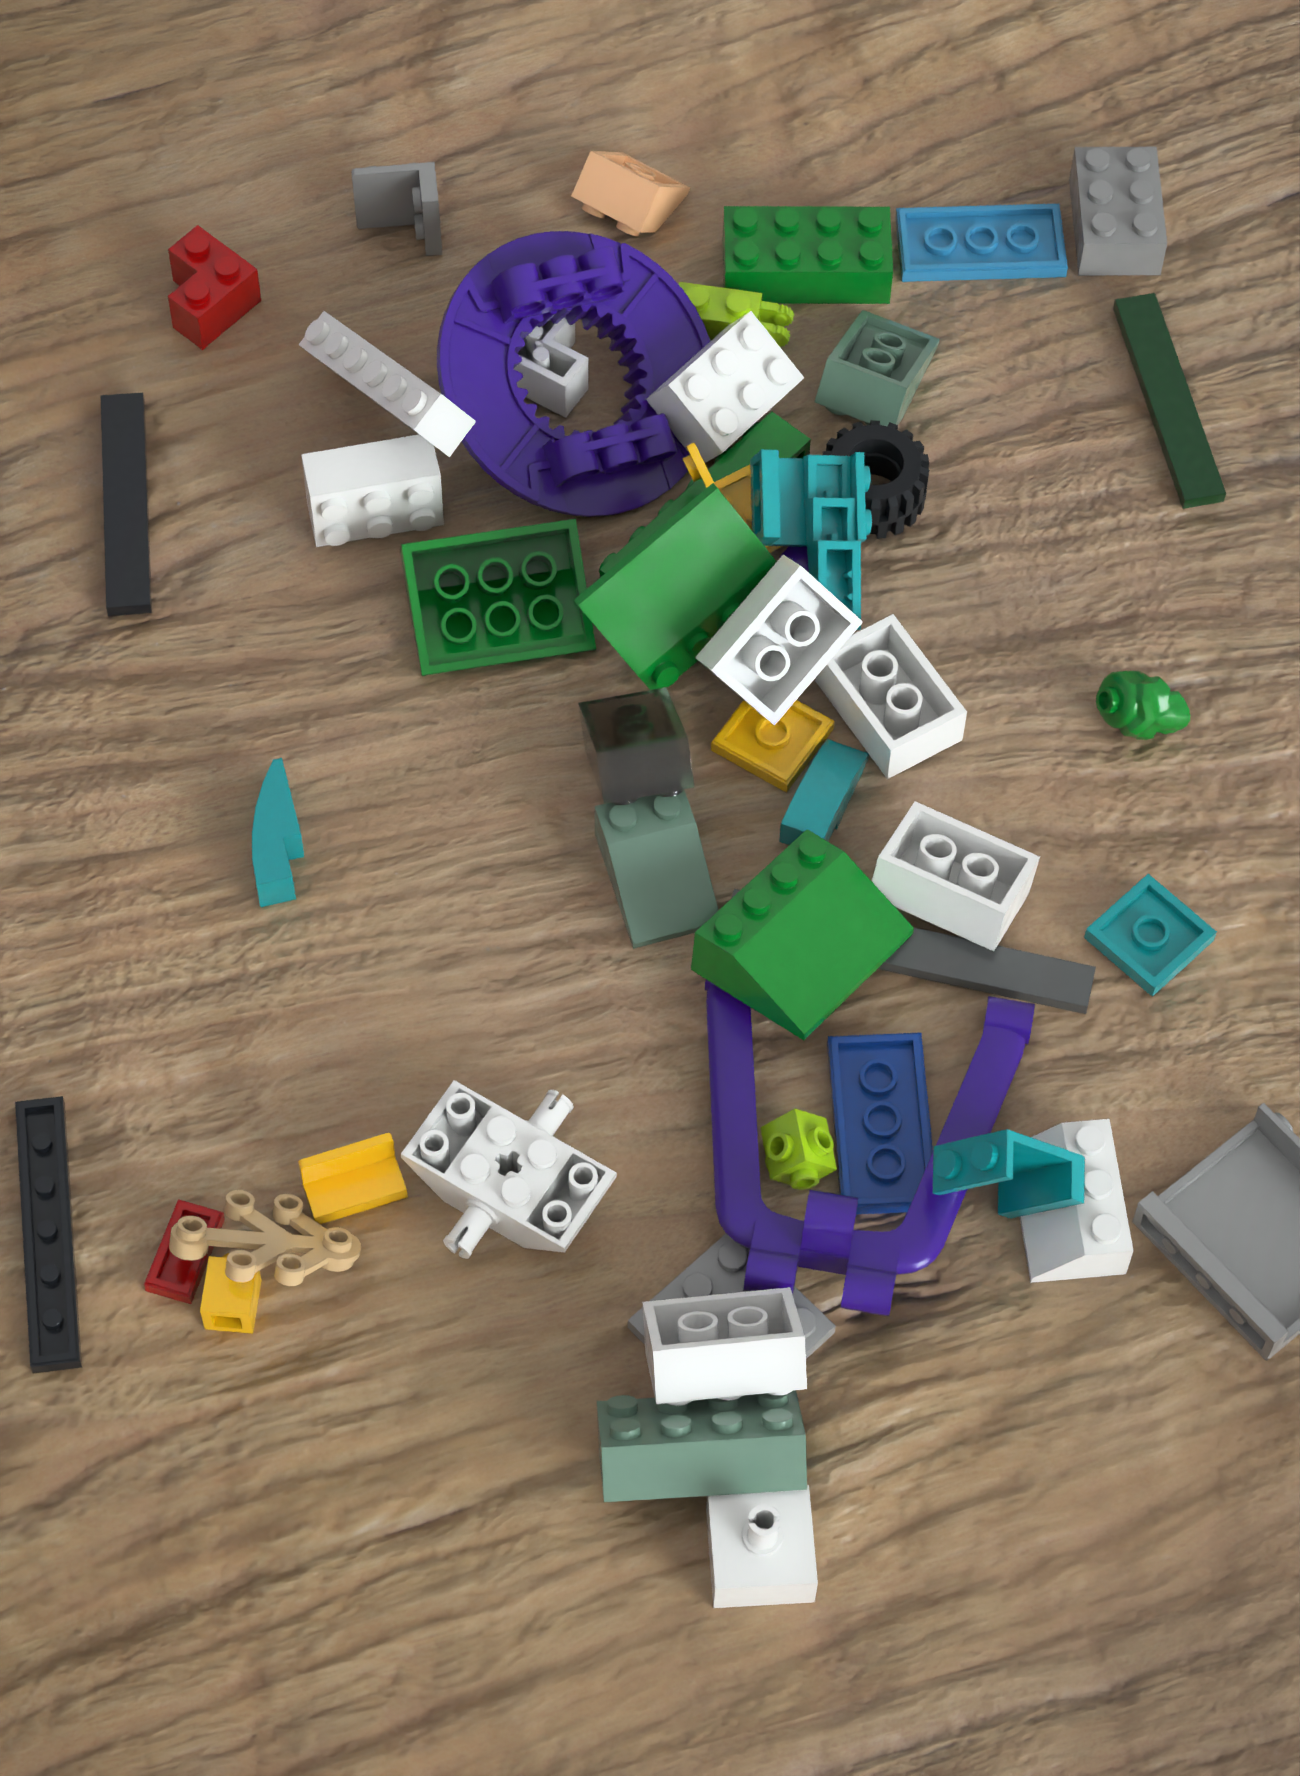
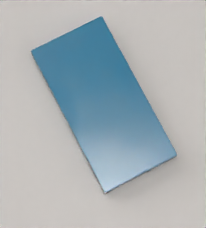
M1059 203L896 208L895 220L902 282L1055 278L1067 276L1068 265Z

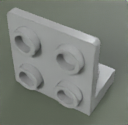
M435 162L378 167L369 166L352 169L358 229L415 225L416 240L424 239L426 256L442 255Z

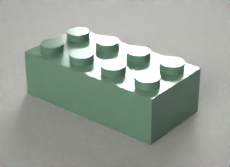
M796 1390L785 1395H771L768 1393L744 1395L735 1400H721L718 1398L695 1400L680 1406L668 1403L656 1404L655 1398L636 1399L629 1395L614 1396L608 1401H597L599 1459L604 1502L807 1490L806 1433Z

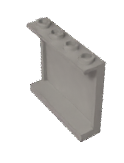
M1262 1103L1257 1109L1254 1120L1159 1196L1152 1191L1138 1202L1132 1222L1248 1343L1268 1361L1300 1334V1138L1293 1132L1291 1124L1283 1115L1277 1112L1274 1113L1265 1103Z

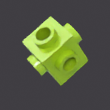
M794 1108L760 1127L766 1156L765 1164L770 1180L791 1185L793 1189L803 1190L816 1186L819 1183V1179L837 1170L833 1152L834 1143L829 1133L827 1118Z

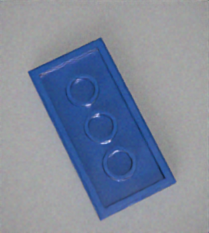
M897 1033L828 1036L827 1051L840 1195L859 1198L856 1215L908 1212L933 1153L922 1034Z

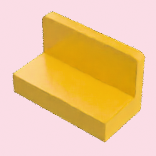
M391 1133L381 1134L298 1161L302 1186L313 1219L320 1225L408 1197L407 1189L395 1157Z

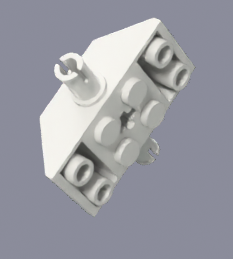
M455 1080L448 1087L402 1151L401 1158L444 1202L463 1212L454 1228L443 1240L445 1246L455 1254L460 1247L462 1250L459 1252V1256L468 1259L487 1229L490 1228L523 1248L565 1253L617 1177L615 1171L553 1137L568 1113H571L574 1108L573 1103L565 1095L562 1094L559 1101L555 1099L559 1092L548 1090L539 1107L529 1121Z

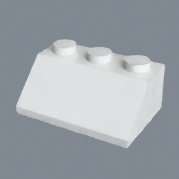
M1110 1119L1060 1123L1031 1137L1085 1156V1182L1083 1204L1020 1217L1030 1283L1126 1274L1133 1254V1246Z

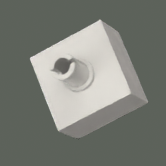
M807 1485V1490L707 1496L706 1516L713 1608L815 1602L818 1580L809 1485Z

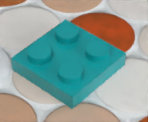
M1147 874L1086 929L1084 938L1153 997L1215 940L1217 931L1150 874Z

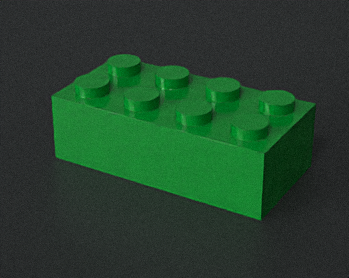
M724 206L722 237L724 288L762 293V301L778 304H890L893 279L890 207Z

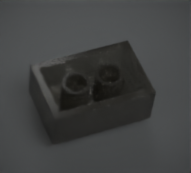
M666 687L578 703L585 752L604 804L627 805L634 803L640 797L656 794L661 797H671L682 793L684 789L695 788L688 736Z

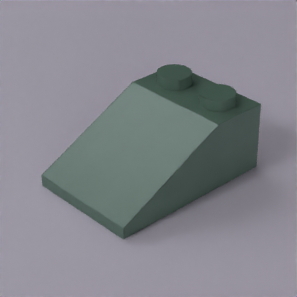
M862 310L827 358L814 402L825 406L831 413L849 415L865 421L866 425H870V420L880 421L882 426H888L889 422L898 425L915 395L940 339Z
M683 784L595 806V836L633 949L695 933L718 911L696 821Z

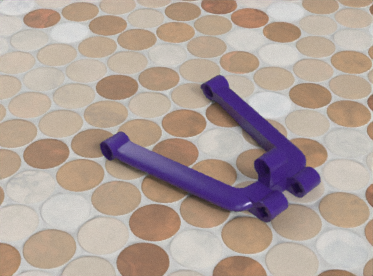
M705 980V991H707L706 1009L715 1209L719 1224L724 1232L736 1243L750 1249L743 1291L790 1287L793 1295L798 1267L846 1275L840 1308L889 1316L896 1275L919 1271L935 1261L945 1245L967 1189L943 1195L933 1194L932 1153L905 1219L901 1225L891 1231L854 1230L859 1198L810 1189L804 1221L777 1214L767 1208L762 1200L760 1185L751 1007L708 980ZM988 996L981 1040L936 1146L991 1133L1022 1058L1025 1044H1029L1035 1004Z

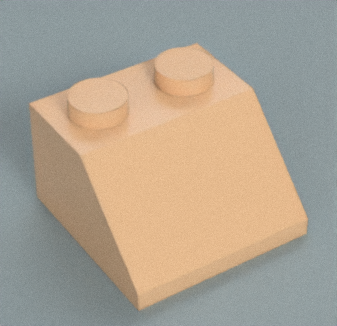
M590 151L571 197L584 203L582 209L585 212L599 218H605V215L618 221L616 227L619 230L638 237L640 233H656L688 195L690 187L623 152Z

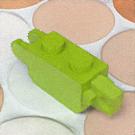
M679 282V286L689 297L701 317L710 341L728 325L752 311L780 348L788 345L790 331L784 327L792 324L794 310H791V307L762 301V293Z

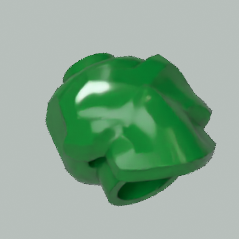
M1141 671L1111 672L1103 679L1096 695V705L1103 720L1111 727L1119 729L1124 736L1134 737L1139 740L1152 739L1157 732L1168 734L1179 731L1188 725L1191 716L1188 705L1179 691H1170L1171 689L1159 676L1149 677Z

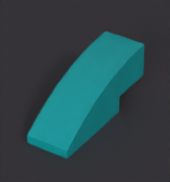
M827 739L810 764L784 815L780 826L779 842L790 845L807 829L829 842L834 829L837 830L868 761L869 754Z
M282 758L272 761L262 783L255 807L252 828V861L260 907L296 900L289 860L304 857L301 831Z

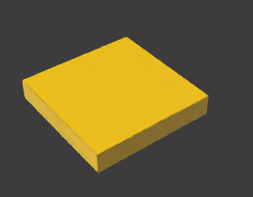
M743 700L711 742V751L787 793L834 730L835 721L796 700L780 720L773 725Z

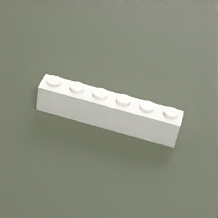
M325 311L309 325L305 337L299 343V346L449 457L476 422L441 393Z

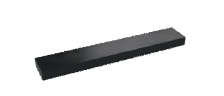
M142 392L101 395L108 616L152 613L144 394Z
M63 1096L15 1102L30 1368L33 1374L82 1368L65 1102Z

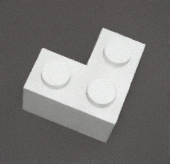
M564 317L558 324H553L549 320L544 326L540 328L537 326L524 339L525 346L517 353L522 357V362L514 370L523 374V378L517 383V386L528 390L526 398L566 418L588 390L589 358L571 349L575 344V323L569 325Z

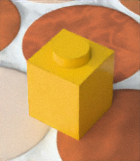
M229 1253L224 1254L222 1257L209 1256L200 1307L204 1329L253 1334L262 1281L260 1271L256 1272L254 1278L250 1281L236 1282L229 1279L225 1274Z

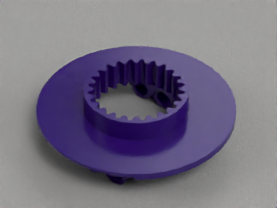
M572 231L535 233L517 238L487 254L468 272L456 288L444 312L437 344L439 387L444 397L476 421L461 441L469 454L488 475L511 493L533 505L566 515L598 517L621 514L654 501L670 490L688 472L682 458L690 455L689 452L671 431L667 416L664 413L658 415L646 399L710 342V338L701 317L684 290L661 266L642 252L626 243L621 244L609 238L591 233ZM565 317L568 324L573 325L581 319L585 330L596 326L599 339L606 337L611 339L609 346L611 351H621L622 356L618 360V364L629 368V372L623 376V380L632 384V386L624 392V396L630 401L621 408L623 415L614 422V425L602 428L596 432L587 430L580 433L578 430H574L571 434L565 436L564 426L559 425L552 430L549 428V417L537 418L535 416L537 405L524 402L528 390L517 386V383L523 378L522 373L514 370L522 362V357L517 353L525 346L524 339L537 326L539 328L544 326L549 320L553 324H558Z

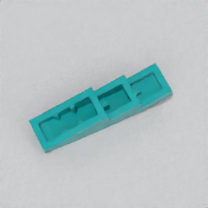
M804 456V506L809 574L861 620V541H856V498H851V456Z

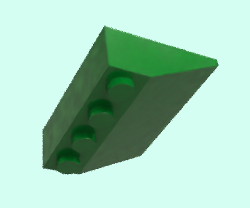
M712 483L575 598L574 601L643 683L657 696L666 687L674 684L679 676L698 661L695 657L777 561L725 496Z
M576 519L401 544L400 554L422 676L596 650L593 624L574 601L575 598L587 589Z
M807 829L695 932L691 970L804 1041L913 935L914 927L843 850Z

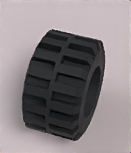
M870 420V425L864 426L862 422L852 424V430L850 431L846 428L838 431L837 438H831L828 441L826 451H823L822 455L851 456L855 452H864V466H869L870 474L879 475L891 481L882 485L870 484L868 492H865L866 509H870L872 515L870 534H876L877 539L886 538L887 532H892L894 535L902 533L904 525L911 527L916 522L917 514L921 515L926 500L930 471L928 454H924V446L920 440L913 441V434L907 429L900 432L897 430L898 425L889 422L888 426H882L880 421Z

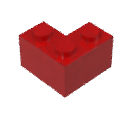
M199 225L168 249L173 281L179 285L175 291L168 295L172 325L176 331L200 349H205L261 302L257 268Z

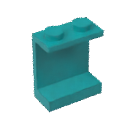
M761 449L750 459L752 531L764 546L807 547L804 506V461L801 458H779V450ZM855 452L851 455V498H856V541H861L862 543L867 539L866 535L870 534L872 527L871 511L866 509L865 492H868L870 488L871 474L869 466H864V452Z
M1008 1129L934 1146L933 1194L943 1195L998 1183V1215L1010 1219L1084 1203L1085 1156Z

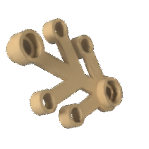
M233 1190L226 1195L224 1214L231 1220L240 1221L253 1231L207 1228V1224L203 1219L196 1216H184L172 1227L169 1242L171 1253L184 1260L203 1258L208 1253L209 1246L255 1249L251 1253L245 1250L230 1252L226 1261V1276L236 1282H247L254 1278L256 1272L276 1262L274 1277L279 1283L286 1286L301 1284L305 1276L321 1267L335 1272L348 1270L352 1267L354 1261L359 1258L361 1251L359 1239L348 1230L339 1227L326 1229L302 1213L303 1202L299 1197L292 1194H281L274 1199L273 1219L280 1224L292 1226L302 1234L292 1235L255 1210L254 1196L243 1190ZM293 1252V1253H306V1254H304L303 1256L300 1257V1256H298V1255L290 1254V1253Z

